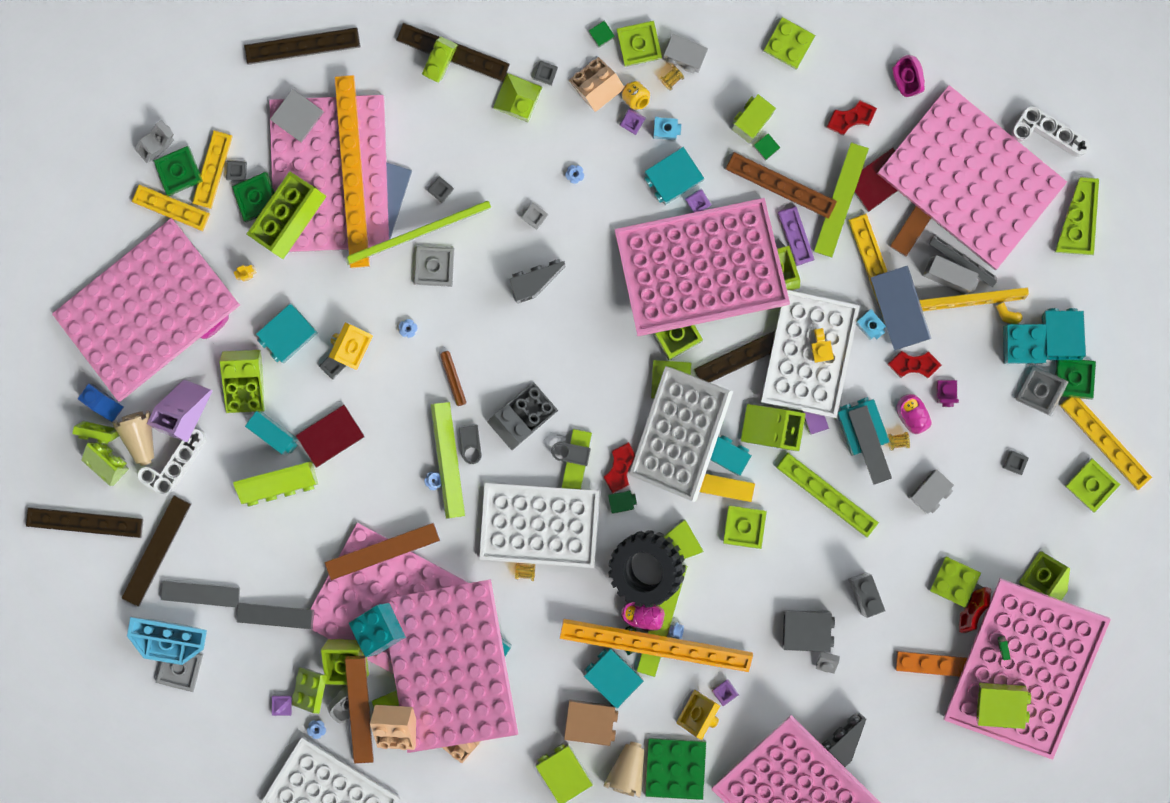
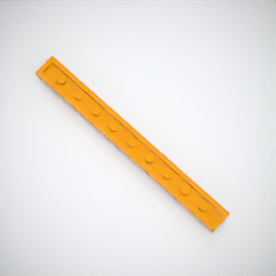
M354 75L335 77L349 255L369 248ZM369 257L350 264V268L370 267Z
M563 619L560 639L744 672H749L753 659V652Z

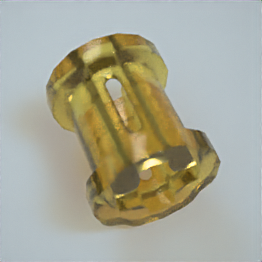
M674 65L671 67L672 70L664 77L661 76L659 78L669 91L673 89L672 87L679 80L684 79V75Z
M908 432L899 435L888 434L890 451H893L895 448H910Z
M516 563L515 579L524 578L534 581L536 564L529 566Z

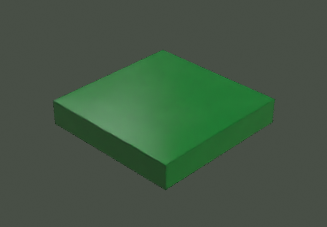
M189 146L154 160L167 196L203 182Z
M267 172L232 186L244 222L258 218L275 193Z
M1056 360L1055 376L1068 381L1062 396L1090 400L1094 398L1096 361Z

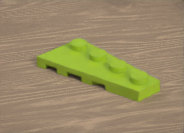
M1078 178L1054 253L1094 255L1099 190L1098 178Z

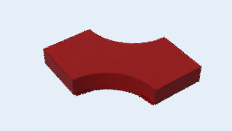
M859 101L851 110H834L826 128L844 136L847 130L855 125L869 126L877 108Z
M900 351L887 364L900 378L908 373H919L929 378L942 366L929 351L922 356L916 357Z
M629 442L612 450L614 463L610 472L604 476L612 494L629 485L627 473L635 458V453Z
M984 587L972 593L968 607L960 613L959 632L965 634L977 629L980 616L990 605L991 588Z

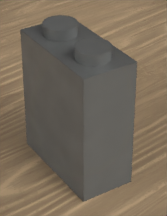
M865 572L848 579L861 615L869 618L885 611L872 574Z
M784 610L782 649L831 652V647L834 648V636H831V628L835 627V617H832L830 612Z

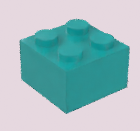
M1012 324L1003 326V364L1046 363V324Z
M721 435V437L717 438L710 460L741 476L752 456L748 453L750 450L742 445L737 447L732 445L733 440Z
M390 603L376 605L349 622L351 630L365 657L378 655L406 638Z

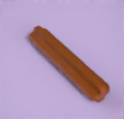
M449 351L442 352L440 357L456 405H465L466 399Z

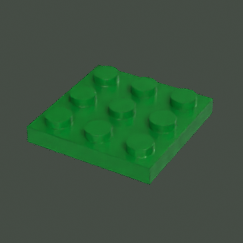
M648 738L645 796L703 800L706 741Z

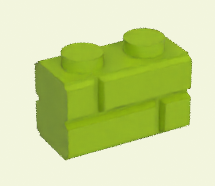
M444 37L438 38L422 75L439 83L443 79L458 45Z

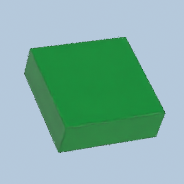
M605 20L589 30L598 47L615 38Z
M769 133L753 146L765 161L780 149V146Z
M998 637L1002 659L1004 661L1011 660L1006 637Z

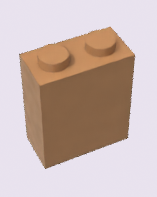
M569 699L564 740L610 746L611 741H615L616 730L612 729L613 722L618 720V711L615 710L613 705Z

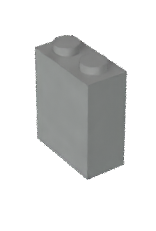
M937 255L930 258L923 274L924 277L964 295L975 290L979 283V279H977L978 273Z

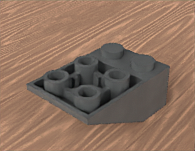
M560 259L549 262L547 267L542 268L539 265L531 268L529 273L524 274L521 271L512 274L513 278L509 280L517 304L536 298L566 267L565 261L560 262Z
M533 382L496 412L487 423L507 446L514 450L559 410Z
M860 713L858 715L853 714L847 720L848 724L844 728H838L833 733L834 737L830 741L826 740L821 744L844 767L853 760L866 722V718Z

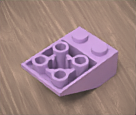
M183 380L155 406L147 425L161 433L188 442L213 390Z

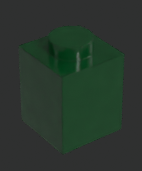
M631 490L608 495L612 514L634 510V505H637L635 493L631 494Z

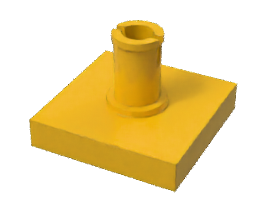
M345 322L340 334L335 333L332 335L337 340L331 338V344L334 346L329 357L357 370L373 335Z
M694 689L676 723L702 740L709 727L715 728L718 725L719 719L715 715L720 705Z

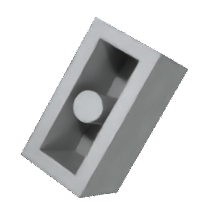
M672 34L663 58L670 65L676 66L678 64L683 66L687 72L699 73L708 48Z
M933 470L911 494L909 499L925 513H934L940 506V500L943 497L946 499L953 492L951 488L954 484L938 470Z

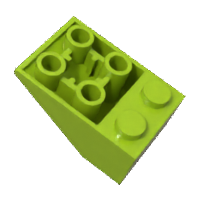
M261 350L222 351L220 369L226 413L265 411Z
M747 404L740 442L799 451L806 413Z
M87 443L81 461L109 486H114L129 470L125 466L127 462L120 456H114L111 453L113 450L107 444Z

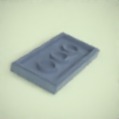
M386 162L389 239H391L412 170Z
M908 265L871 277L894 351L932 339Z

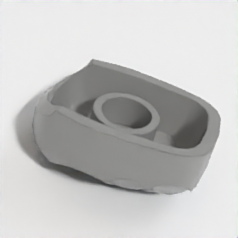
M347 686L338 692L327 707L330 716L338 723L350 720Z

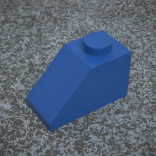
M88 384L78 397L79 401L111 422L117 418L124 406L94 384Z

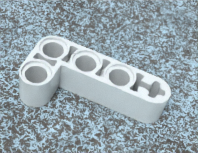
M1029 107L1024 110L1010 132V135L1015 140L1022 142L1034 131L1075 157L1082 156L1090 148V143L1085 137L1036 107ZM1027 112L1034 114V121L1027 119ZM1043 122L1050 124V131L1044 130ZM1017 128L1024 130V137L1017 135ZM1060 132H1063V133L1066 134V136H1067V140H1066V141H1062V140L1059 138V133H1060ZM1079 143L1081 144L1080 151L1077 150V144Z
M194 429L188 442L182 441L162 472L153 467L141 468L138 472L139 481L160 495L170 494L206 441L205 433L202 430ZM193 434H195V435L199 434V435H198V438H199L200 440H199V441H195V442L192 444V442L194 441V438L192 437ZM185 448L190 452L188 459H183L181 456V452ZM173 465H177L179 467V473L177 475H173L171 473V467ZM147 470L152 472V479L150 481L144 478V473ZM162 481H166L169 485L168 490L165 492L160 488Z

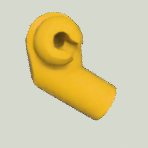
M1004 302L996 306L1002 321L1009 324H1019L1022 321V314L1008 311Z

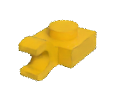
M244 264L236 267L237 271H234L236 279L243 282L252 279L253 275L257 273L253 265L245 266Z
M823 328L815 329L816 343L811 344L814 363L834 360L831 340L825 341Z

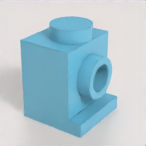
M655 117L653 139L676 140L677 135H681V124H678V119ZM665 125H670V126H671V130H670V131H666V130L664 129V126H665Z
M872 309L868 310L856 322V325L870 340L874 337L877 340L885 333L883 329L886 325L877 317ZM870 322H874L876 324L875 329L870 328Z

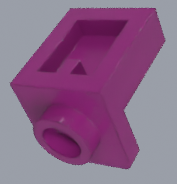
M937 380V403H942V407H954V403H959V399H957V380Z

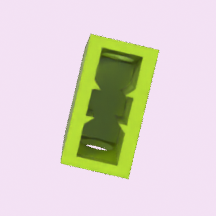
M685 519L663 537L665 539L670 537L673 540L672 544L679 546L681 550L678 553L683 555L684 559L704 552Z

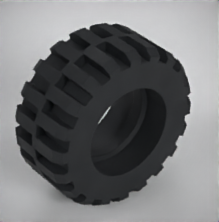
M647 530L645 533L643 531L636 532L618 544L611 554L613 558L609 560L608 564L611 567V570L608 572L609 578H613L611 585L613 588L617 587L619 590L617 594L620 597L622 595L625 596V601L629 604L633 601L637 607L643 605L646 608L654 605L658 606L675 594L680 588V584L683 583V573L686 572V566L682 565V562L685 560L684 556L678 553L681 549L678 545L674 546L672 544L673 540L670 537L667 539L663 538L664 534L661 532L654 534L652 530ZM639 552L648 553L659 561L662 567V580L658 584L648 585L637 579L632 570V559L635 554Z

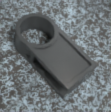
M478 425L459 427L463 459L468 464H476L482 458ZM471 447L477 449L480 454L475 462H470L465 457L466 450Z
M557 442L553 445L551 453L556 460L584 466L588 465L591 448L564 442ZM559 444H564L568 448V455L562 459L554 455V448Z

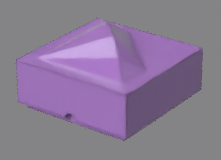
M629 108L620 126L636 135L646 117Z
M702 188L685 198L693 213L703 211L712 205Z
M729 679L712 690L722 706H725L739 696Z
M272 696V716H291L292 696Z

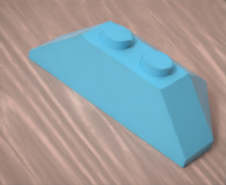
M130 617L127 637L144 659L183 665L204 650L207 630L171 622Z

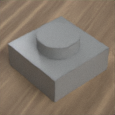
M532 203L522 216V219L537 230L548 216V213Z
M821 652L816 663V669L834 674L839 664L840 656Z

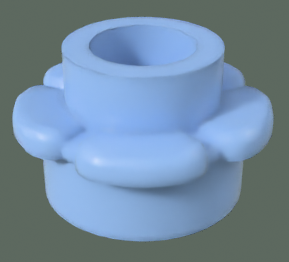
M571 165L567 168L568 171L565 173L567 180H570L573 184L583 180L584 173L581 166Z
M411 319L401 321L399 333L403 337L411 338L417 331V324Z
M431 471L426 475L424 483L430 490H436L441 487V479L438 472L434 473Z
M678 622L675 625H671L669 636L675 639H682L684 625H679Z
M313 720L308 724L307 733L314 739H319L326 733V728L322 721Z

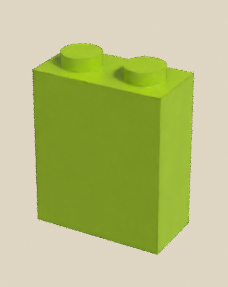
M979 683L976 715L978 726L1025 729V725L1029 723L1030 718L1027 704H1031V692H1028L1026 686Z
M561 744L553 749L555 751L549 756L545 754L538 758L536 768L557 802L566 803L592 787L593 782L570 745Z

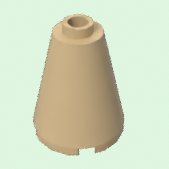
M149 410L146 411L145 415L143 411L121 417L122 421L119 423L117 419L112 422L136 464L140 463L141 466L152 463L151 459L154 458L152 427L147 425L151 416Z
M630 742V744L625 745L603 786L605 788L612 787L614 788L613 791L633 797L635 794L640 798L644 749L641 748V744Z

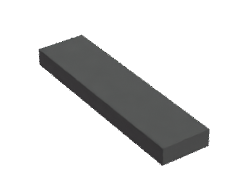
M934 235L929 243L931 246L962 267L978 273V278L994 287L997 283V277L938 236Z
M867 405L849 411L848 414L873 485L892 479Z
M163 581L161 600L238 608L240 588Z
M238 603V623L313 629L314 610Z

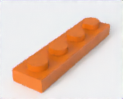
M897 651L896 671L960 677L967 657Z

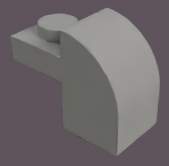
M160 120L155 124L151 133L138 141L135 150L148 163L163 153L174 142L172 138L174 134L170 127Z

